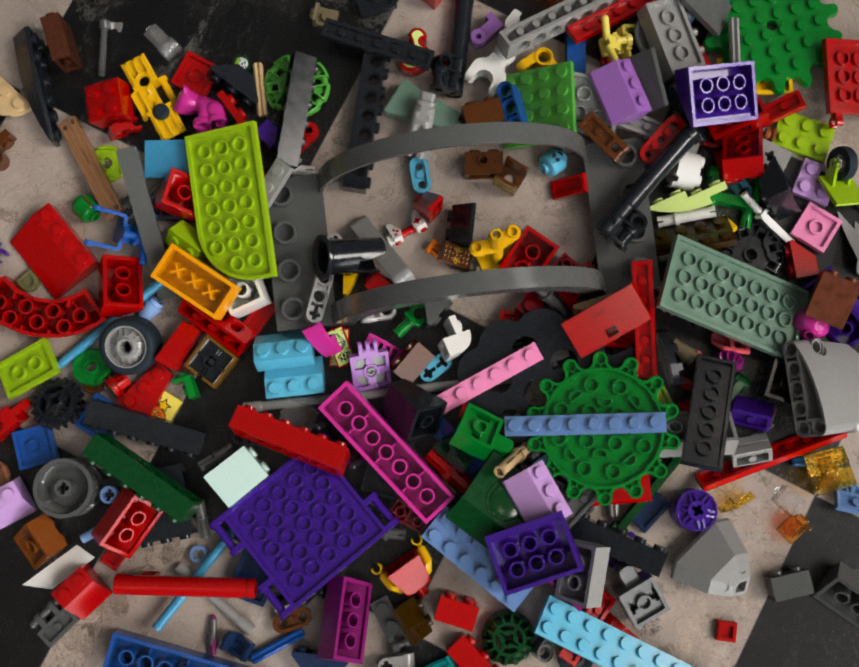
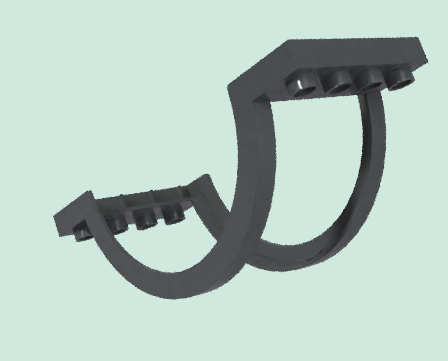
M531 122L457 124L411 131L365 143L333 157L322 165L317 174L289 177L269 209L278 273L277 277H272L277 332L302 331L305 327L312 325L304 319V311L315 275L312 262L313 243L318 235L328 236L323 191L331 182L339 181L340 176L376 162L418 152L458 146L504 143L538 144L563 148V152L566 155H580L584 160L585 173L587 175L588 195L599 270L577 266H530L471 271L377 287L344 297L336 302L332 282L324 315L320 321L325 329L356 325L359 320L393 309L472 296L533 291H563L581 294L582 299L600 297L613 293L632 282L631 261L653 260L654 290L661 288L649 196L637 208L646 216L648 224L638 237L632 239L626 246V252L615 247L596 229V225L645 171L644 163L638 157L639 150L642 148L641 138L621 139L631 150L627 154L624 153L620 157L621 160L616 164L595 142L585 144V140L581 135L567 128ZM616 143L611 147L614 152L619 148ZM633 220V225L636 228H641L640 221ZM328 279L320 280V282L327 283ZM316 291L314 293V299L318 302H321L323 300V294L319 291ZM315 306L314 310L309 313L312 315V319L318 317L315 311L317 307L321 308V306Z

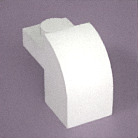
M455 315L449 316L443 323L449 337L443 338L437 345L445 362L461 356L471 342L470 329L462 331V324Z

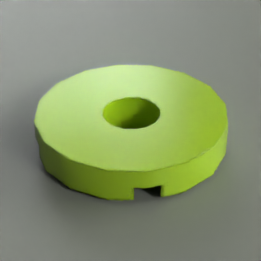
M111 145L96 148L95 153L102 166L104 161L112 160L111 167L104 168L110 182H116L121 179L123 175L116 154V150L119 149Z

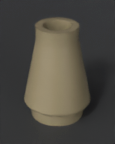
M676 338L673 342L677 344L679 351H676L675 354L683 364L686 363L689 366L696 359L698 353L695 352L696 349Z

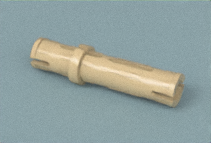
M524 441L519 447H515L510 455L494 468V474L498 478H503L518 463H522L526 456L532 452L527 447L528 441Z

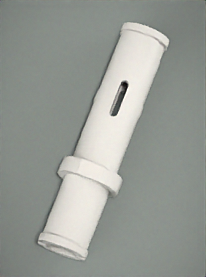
M715 205L657 216L658 227L679 226L681 223L717 217L716 212H711L716 211Z

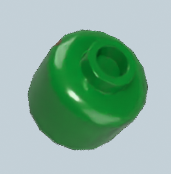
M79 195L73 200L72 212L82 222H95L101 216V211L92 209L93 204L99 205L92 196Z

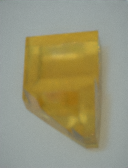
M750 491L737 503H734L729 498L717 509L721 513L736 511L750 503L755 496Z

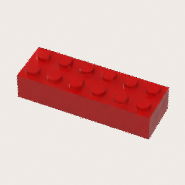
M238 404L228 425L235 435L339 477L343 476L351 458L349 448L346 447L347 444L338 440L332 442L324 434H312L306 427H294L286 419L281 418L279 421L274 419V415L263 411V413L255 411L256 408L245 404V406H241Z

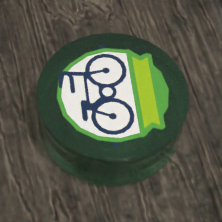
M238 55L232 61V64H239L248 72L252 68V63L246 55Z

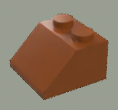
M45 513L26 523L13 538L34 570L41 567L67 546L65 537L58 532L54 521Z

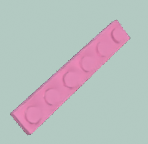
M535 342L528 344L436 395L447 402L444 414L543 360L544 358Z

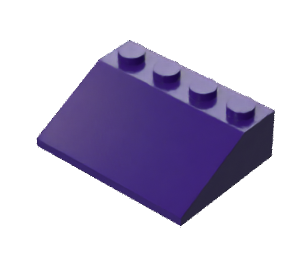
M754 60L675 70L676 90L691 128L759 119Z
M562 510L484 537L505 596L583 571L584 569L580 553Z

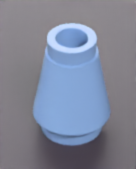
M151 296L145 301L144 308L139 312L138 316L150 321L162 311L164 304L155 296Z

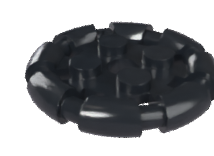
M747 222L744 228L737 226V231L734 232L737 245L731 248L716 249L718 252L776 277L779 275L778 271L783 267L784 249H781L779 237L770 228H765L762 224L751 222L750 230L746 228ZM741 232L746 233V236L742 238ZM758 233L763 235L762 240L756 238ZM772 245L774 252L770 253L769 246ZM747 250L754 252V260H749L746 257ZM768 262L772 263V268L766 266Z

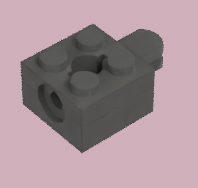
M625 562L617 566L616 575L621 583L611 589L629 622L636 630L670 610L660 588L650 573L643 570L637 573L634 566Z

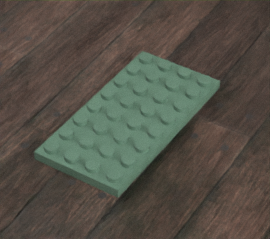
M677 234L673 238L656 308L785 361L783 346L787 341L799 340L800 331L795 329L793 319L795 314L805 307L810 291Z

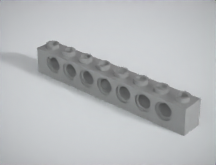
M564 0L500 31L496 47L505 59L508 60L565 32L567 26L619 0Z

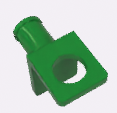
M422 304L414 305L408 312H404L405 319L393 329L399 338H402L412 327L418 329L425 322L424 317L417 319L414 316L416 309H423Z

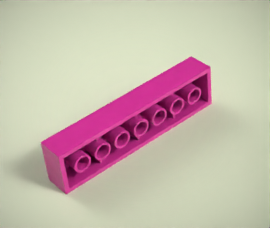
M345 381L318 407L425 524L455 498L456 494L350 381Z

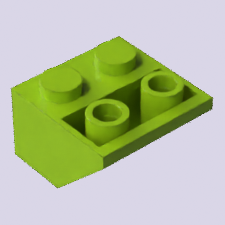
M181 220L168 230L164 241L166 251L171 243L199 260L203 261L206 255L201 248L197 230Z

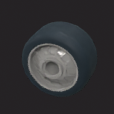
M126 316L112 321L105 327L99 340V350L104 363L111 370L122 375H136L150 369L156 364L155 358L163 346L162 337L157 327L148 319L140 316ZM127 342L131 344V350L128 348Z

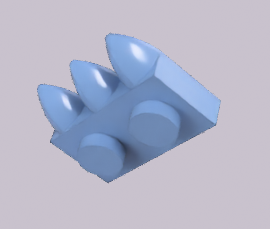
M843 481L838 484L837 490L834 492L835 510L859 515V487L857 484L851 487L850 492Z

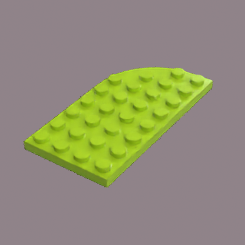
M248 121L185 136L197 234L204 254L219 271L236 279L261 280L277 277L278 273L257 122Z

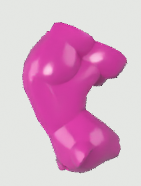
M183 84V89L177 96L173 110L178 114L187 116L198 114V117L193 119V128L197 129L196 134L229 126L228 111L223 102L198 95Z

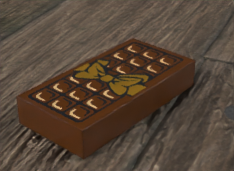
M441 241L437 259L469 271L473 256L467 249L447 241Z

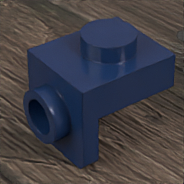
M228 631L222 638L219 649L228 651L240 661L246 662L255 643L240 632Z

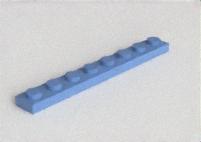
M666 412L504 417L505 437L667 433Z

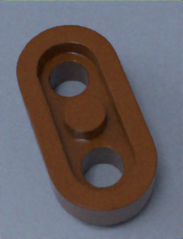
M305 606L299 607L285 618L287 621L286 625H281V619L276 615L273 619V628L278 633H287L305 627L310 623L312 613ZM299 613H304L306 618L300 619Z

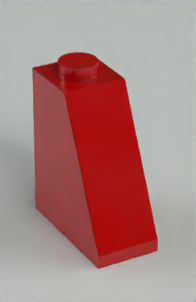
M182 321L158 353L155 360L170 369L181 372L203 331L199 330V327L190 321L189 323Z

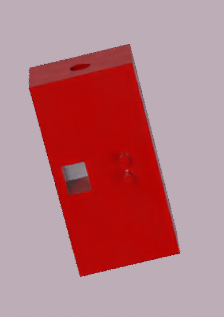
M631 282L563 321L561 325L579 356L583 358L651 320L652 315Z

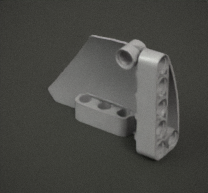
M819 338L787 341L783 346V354L796 433L800 437L805 438L859 432V353L848 344L821 341Z

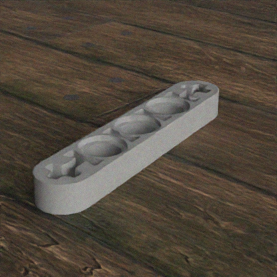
M330 233L327 236L328 239H342L337 233ZM316 274L314 275L304 311V319L307 323L314 324L322 320L334 275L329 276L327 283L320 282ZM316 291H319L323 294V300L321 302H318L314 299V293ZM315 306H321V308L317 307L315 311L318 317L312 319V315L309 313L314 310Z

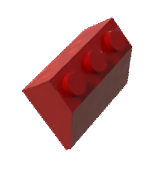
M102 254L98 266L99 316L122 317L143 310V276L139 258Z
M130 487L121 490L91 532L98 545L129 559L164 512H159L151 507L152 503L147 499L142 500L134 494L136 491Z

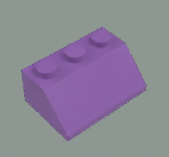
M630 58L615 60L588 74L610 126L638 121L652 110Z

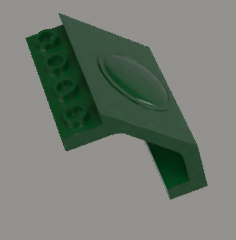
M496 451L489 454L468 488L458 501L450 506L445 516L487 549L485 536L524 523L502 484L503 481L523 470L517 464L503 478H498L494 474V468L505 458Z

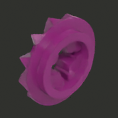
M720 351L713 356L737 362L735 373L738 370H742L744 365L743 357L734 351Z

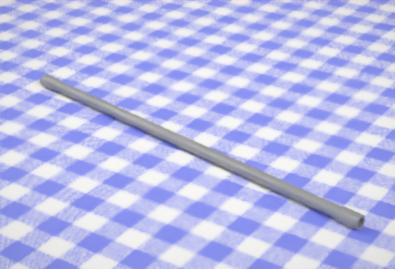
M563 368L553 369L557 374L565 375ZM512 377L497 385L511 384ZM459 380L415 385L428 392L445 391L460 382ZM388 388L359 392L366 399L384 398ZM332 394L243 402V406L247 404L256 408L255 411L262 412L266 410L321 405Z

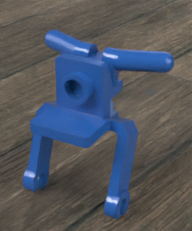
M93 204L92 209L124 217V220L118 218L113 237V241L118 243L117 246L85 239L84 244L114 251L120 250L122 243L140 246L139 264L145 265L147 258L138 227L128 224L129 217L126 213Z

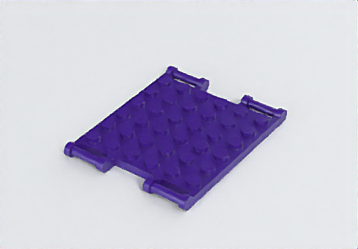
M328 432L323 433L329 437L328 440L332 441ZM292 458L214 520L209 527L212 531L215 530L230 550L229 553L232 557L238 555L244 548L249 551L269 577L257 588L258 591L266 596L279 613L278 617L284 620L375 542L399 524L400 520L394 517L378 498L379 495L376 491L362 500L344 476L339 477ZM370 503H373L388 521L386 526L380 522L368 507ZM223 522L228 524L241 541L238 545L233 542L221 526ZM272 584L277 587L290 604L286 609L269 588Z

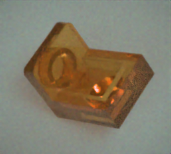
M791 513L776 530L789 544H793L805 531H810L812 528L808 525L809 520L804 515Z

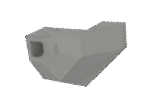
M730 519L716 520L711 527L702 531L674 560L670 577L707 594L728 597L746 594L751 578L748 553Z

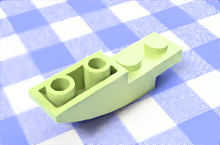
M716 180L708 184L710 187L702 191L699 188L690 192L692 195L690 197L687 196L685 191L681 192L678 189L671 192L670 197L665 200L661 197L652 201L653 205L650 206V209L656 212L674 213L703 208L713 204L710 196L728 189L725 181L720 182V180Z

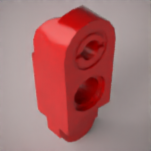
M28 398L13 406H5L0 410V443L30 418L27 412L31 410L30 404L32 402Z

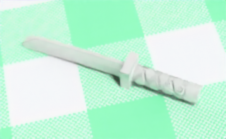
M747 191L741 194L742 199L756 212L754 216L756 219H762L784 242L794 240L767 214L769 211L767 208L762 209Z

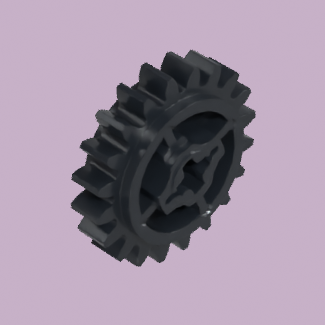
M56 377L55 382L49 379V385L42 383L43 389H36L38 396L31 397L36 401L30 404L34 408L31 414L35 416V421L42 427L46 426L49 430H52L53 427L56 430H60L61 425L64 428H68V422L75 424L73 418H80L78 411L85 410L80 406L86 403L82 399L85 394L81 391L82 388L76 385L77 383L73 380L70 381L66 377L63 380Z

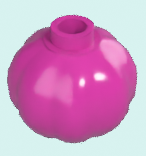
M804 308L795 314L793 325L796 330L800 331L801 339H821V337L828 333L830 325L803 315Z

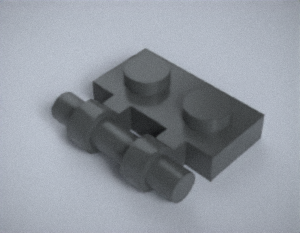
M55 598L50 599L46 603L47 606L41 612H37L33 616L34 619L29 623L33 629L38 625L42 627L37 635L49 648L53 647L80 620L79 617L64 608L61 609ZM53 612L55 616L48 622L46 617Z

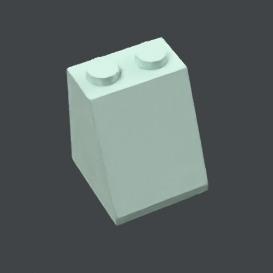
M247 446L241 447L204 476V479L228 508L232 507L271 476L269 473L271 469L264 461L260 462L256 457L258 453L251 446L249 448Z

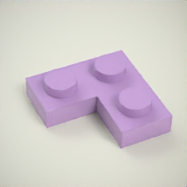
M805 158L793 183L792 191L795 196L825 208L830 198L821 184L817 182L823 165Z

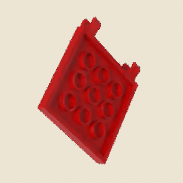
M825 38L821 43L826 114L831 115L828 123L829 129H837V126L844 125L843 115L859 116V40Z

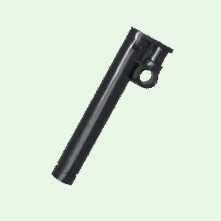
M474 0L455 1L449 52L434 56L430 67L433 83L429 85V90L450 98H461L463 95Z
M684 126L679 134L673 138L596 225L598 232L619 250L626 252V246L646 228L648 220L637 208L698 141L699 136L692 128ZM633 220L640 221L641 228H636L633 225Z

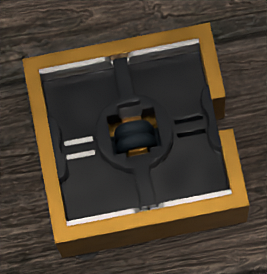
M207 335L185 362L184 366L195 375H202V380L213 389H218L240 361V358L214 338Z

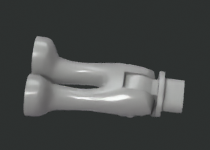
M421 90L420 97L416 99V104L411 114L408 132L416 131L419 127L422 129L432 128L435 116L434 106L436 105V102H434L435 93ZM432 152L415 153V157L431 160Z

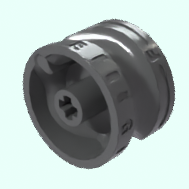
M59 458L45 464L36 474L33 482L34 500L42 512L54 518L62 519L86 514L92 511L101 501L100 491L104 488L103 475L97 466L90 464L84 458Z

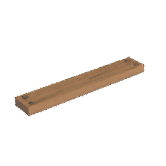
M72 116L61 123L59 127L98 204L107 209L125 212L78 118ZM103 212L109 221L118 216Z

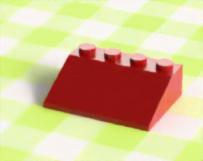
M47 203L33 214L10 241L55 299H60L98 269L100 263L60 211L50 203Z

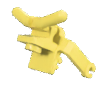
M603 15L601 17L603 38L598 40L601 57H609L611 62L632 56L633 36L628 32H634L636 24H623L616 29V32L610 34L608 15Z

